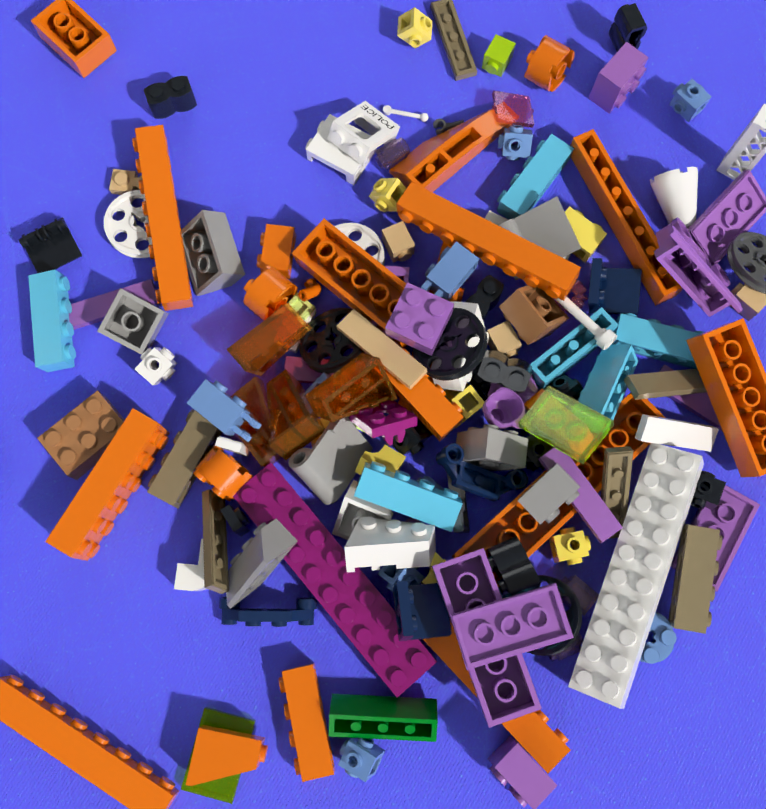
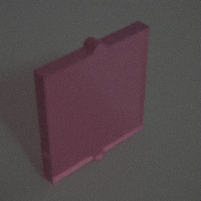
M493 91L492 108L495 110L497 122L533 128L534 110L531 108L529 96Z

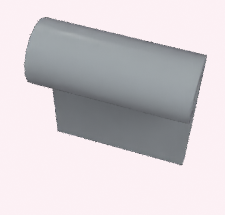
M558 196L514 219L507 220L498 225L562 258L581 249Z
M338 410L311 449L302 448L297 450L289 459V466L325 505H330L341 497L355 476L356 467L365 451L371 452L373 448L342 410Z

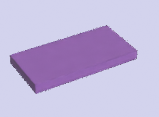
M743 170L688 228L692 239L706 254L711 265L718 263L727 254L730 243L739 234L747 232L766 212V196L751 171Z
M726 485L718 506L714 510L706 507L698 509L690 524L720 530V535H722V547L720 550H717L716 560L719 562L718 574L713 578L712 585L715 587V592L718 591L760 506L757 502ZM677 550V552L675 553V555H674V557H673V560H672V563H671V566H670V567L674 568L675 570H676L678 550Z
M556 583L450 614L466 670L574 638Z

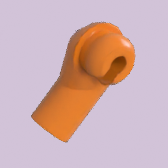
M310 278L304 283L305 288L300 290L298 295L305 302L317 297L321 293L322 288L314 278Z

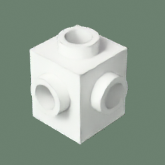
M160 347L148 348L141 355L140 359L142 361L135 370L154 386L158 385L163 379L167 381L175 373L176 370L173 368L177 362L173 360L174 354L165 347L162 349Z

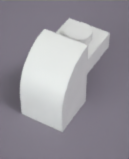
M201 539L198 565L177 563L174 589L185 591L206 590L204 588L203 539Z

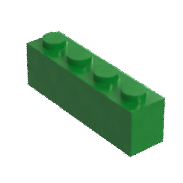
M332 693L329 712L330 737L436 742L438 723L437 699Z

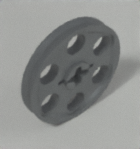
M755 232L741 233L728 246L727 258L734 273L746 285L766 294V236Z

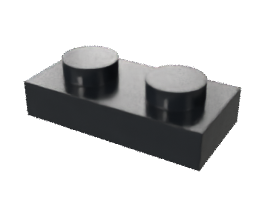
M230 505L220 510L233 532L242 537L250 531L246 526L250 522L242 510L239 508L234 509Z

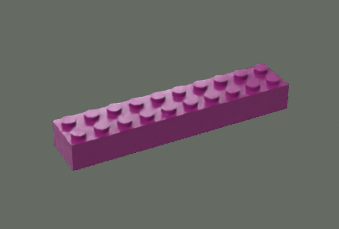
M272 463L268 464L233 496L257 527L263 522L269 524L277 519L297 539V543L283 559L397 698L437 663L419 639L399 641L395 610L359 567L355 568V572H347L345 550Z

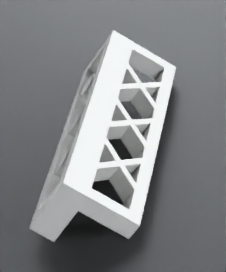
M766 104L762 105L728 150L716 171L735 180L740 173L731 168H739L741 173L743 170L751 171L766 154V137H762L759 131L762 130L766 133ZM750 144H758L760 149H752ZM741 156H748L750 161H743Z

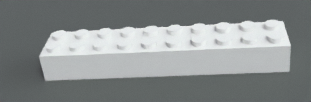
M650 443L622 526L623 528L619 534L568 685L569 688L619 709H624L704 465L701 455L657 443Z

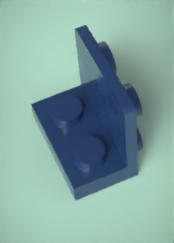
M592 258L588 298L589 313H595L602 307L608 314L632 313L637 315L642 270L603 267L602 258Z
M407 580L395 583L392 590L399 641L447 637L452 634L450 618L438 583L408 586Z

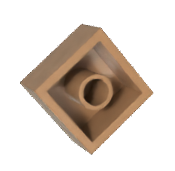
M528 285L518 288L499 306L505 319L514 326L518 336L527 345L550 336L569 319L554 298L548 296L545 291Z

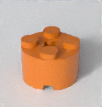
M545 35L536 51L531 50L527 56L526 63L529 65L524 78L549 92L555 91L565 79L566 75L563 73L566 67H571L575 52L564 44Z
M267 265L255 280L250 279L244 286L246 294L243 303L265 323L268 321L274 322L284 314L281 309L298 292V287L276 268Z
M214 445L196 466L193 474L202 482H207L211 486L214 485L211 490L220 498H225L230 502L231 499L235 500L233 496L254 476L234 457L226 455L222 448Z

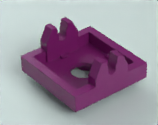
M383 399L380 403L372 405H360L357 409L348 411L349 419L353 424L371 438L382 436L389 446L393 444L394 436L396 441L401 443L405 436V429L417 426V416L393 399Z

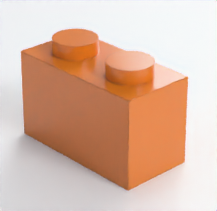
M266 224L265 232H261L260 246H263L262 254L257 256V268H260L261 272L267 265H271L286 278L290 279L293 263L292 252L295 249L296 242L294 227Z

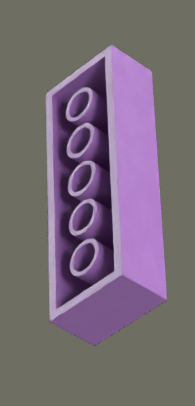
M484 548L432 566L450 620V614L502 599ZM522 654L468 670L489 728L542 709Z

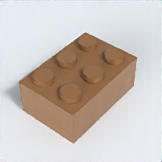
M97 390L37 439L64 473L78 480L96 465L125 419L110 401Z

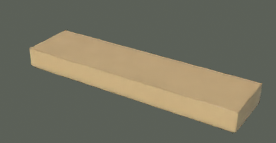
M353 309L337 325V329L408 389L411 390L427 373L426 367L356 310Z

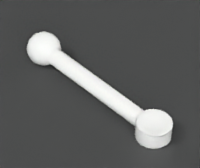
M389 105L383 107V113L387 116L397 114L418 118L422 122H426L429 118L427 113L416 114L395 110Z

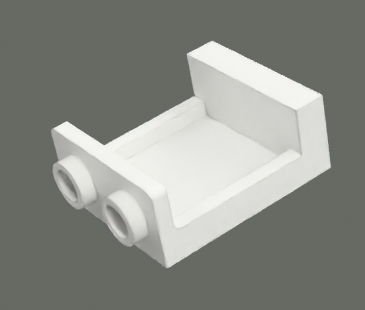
M329 114L325 121L322 120L320 122L315 137L310 138L306 144L307 160L312 162L315 158L345 174L346 182L355 185L377 151V148L369 153L366 163L362 166L327 139L332 122L337 118ZM350 124L346 125L348 129L362 139L371 137V135Z

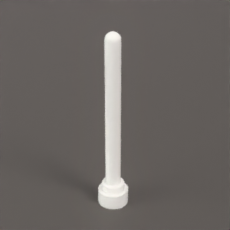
M568 297L564 301L559 298L555 299L595 336L596 344L602 350H606L616 340L617 335L612 330L602 329Z

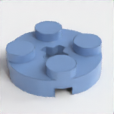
M655 612L649 631H652L654 640L652 643L649 641L645 643L640 658L641 662L654 664L663 661L672 652L677 639L673 627L670 626V622L657 612Z

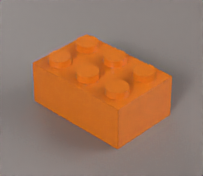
M55 0L30 20L40 38L83 78L117 51L110 34L73 0Z

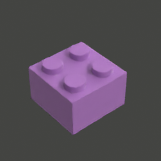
M626 42L599 72L588 99L609 114L615 107L619 109L627 98L626 94L628 92L632 94L640 84L638 80L647 69L644 66L649 57Z
M407 282L385 327L386 335L432 356L452 315L454 303Z
M511 736L488 758L492 764L489 769L504 786L507 783L511 785L508 790L523 807L529 804L532 809H536L557 787V784Z

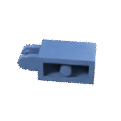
M457 241L451 248L447 246L440 255L441 260L436 265L433 263L425 273L426 281L421 286V289L426 291L430 289L435 295L448 301L475 271L479 262L477 256Z
M205 379L187 404L224 434L233 436L236 433L249 442L252 437L240 426L246 420L253 428L259 429L262 426L261 423L250 415L251 412L245 409L247 403L236 395L232 398L225 393L228 390L227 387L217 380L212 383Z

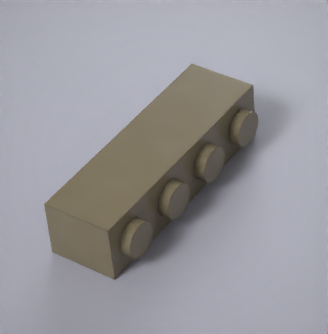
M193 409L186 418L187 424L183 431H179L173 441L175 445L171 452H167L162 458V467L158 474H154L148 483L149 489L147 492L178 509L197 478L193 474L196 466L214 447L217 437L222 434V431Z
M684 524L680 536L668 619L670 626L675 629L706 634V628L711 625L712 615L709 612L710 601L713 602L715 598V587L712 585L713 578L718 574L719 562L716 560L717 550H720L722 547V535H720V530Z

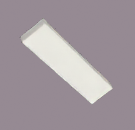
M642 414L635 439L711 452L719 429L704 424Z

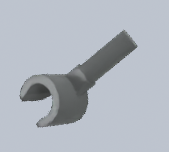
M436 119L433 122L434 128L443 127L436 130V134L439 135L463 123L464 120L446 123L443 119Z

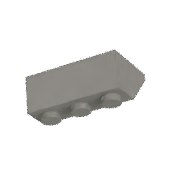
M201 210L181 230L186 263L196 296L230 287L245 275L226 214L224 212Z
M277 519L269 524L263 522L253 532L255 537L250 538L241 547L243 552L237 554L230 561L232 566L228 570L229 592H226L227 606L230 609L262 585L297 543V539Z

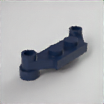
M455 443L445 446L436 455L437 463L444 467L452 480L451 486L491 501L499 500L501 494L510 490L524 488L528 483L527 474L522 469H515L509 471L507 475L501 476L463 461V449Z
M220 597L219 608L222 609L221 624L234 625L238 621L245 622V626H261V622H271V626L284 627L287 626V622L298 621V625H314V609H317V599L296 598V609L240 608V602L230 609L227 606V597Z

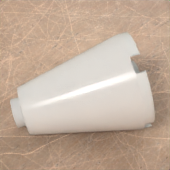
M687 167L688 172L684 173L680 169L671 170L655 176L654 180L650 179V185L668 224L678 217L688 229L696 221L697 167Z

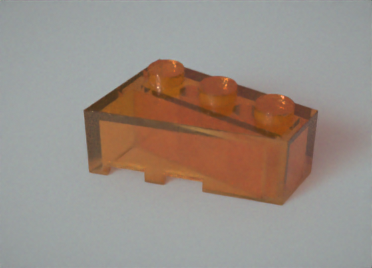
M289 303L283 304L266 320L227 348V351L246 372L262 376L313 327L294 306Z
M365 353L358 355L305 395L314 414L330 422L357 414L359 410L368 407L374 408L379 406V403L387 400L393 401L398 399L380 358Z
M286 369L267 383V408L270 410L271 417L268 420V427L271 429L269 446L287 460L297 450L302 449L321 435L325 428L306 396L303 386Z
M255 376L230 397L233 398L236 395L247 403L245 409L251 412L250 415L261 423L262 426L257 429L253 428L245 420L240 428L247 431L252 438L249 442L240 436L239 438L258 463L266 467L270 463L274 464L284 456L287 450L264 383Z

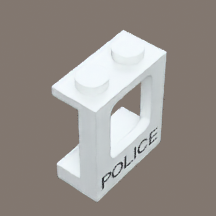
M364 101L333 120L327 139L363 166L370 152L382 144L388 148L394 144L400 126L371 104ZM354 121L372 136L368 139H362L348 129L346 125Z

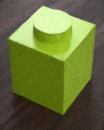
M496 34L484 54L482 69L490 74L502 77L513 57L516 43Z

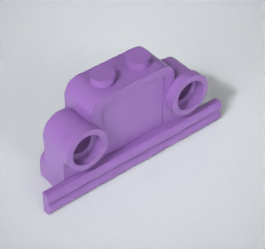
M678 217L672 220L669 225L656 232L659 248L654 251L656 259L708 317L730 305L738 313L742 312L741 303L727 288L731 284L725 271L718 263L711 265L706 254L694 242L689 230Z

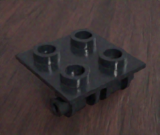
M63 217L58 220L57 218L54 219V222L46 226L41 225L42 228H35V231L27 235L23 234L19 239L22 247L26 249L37 273L55 270L82 257Z

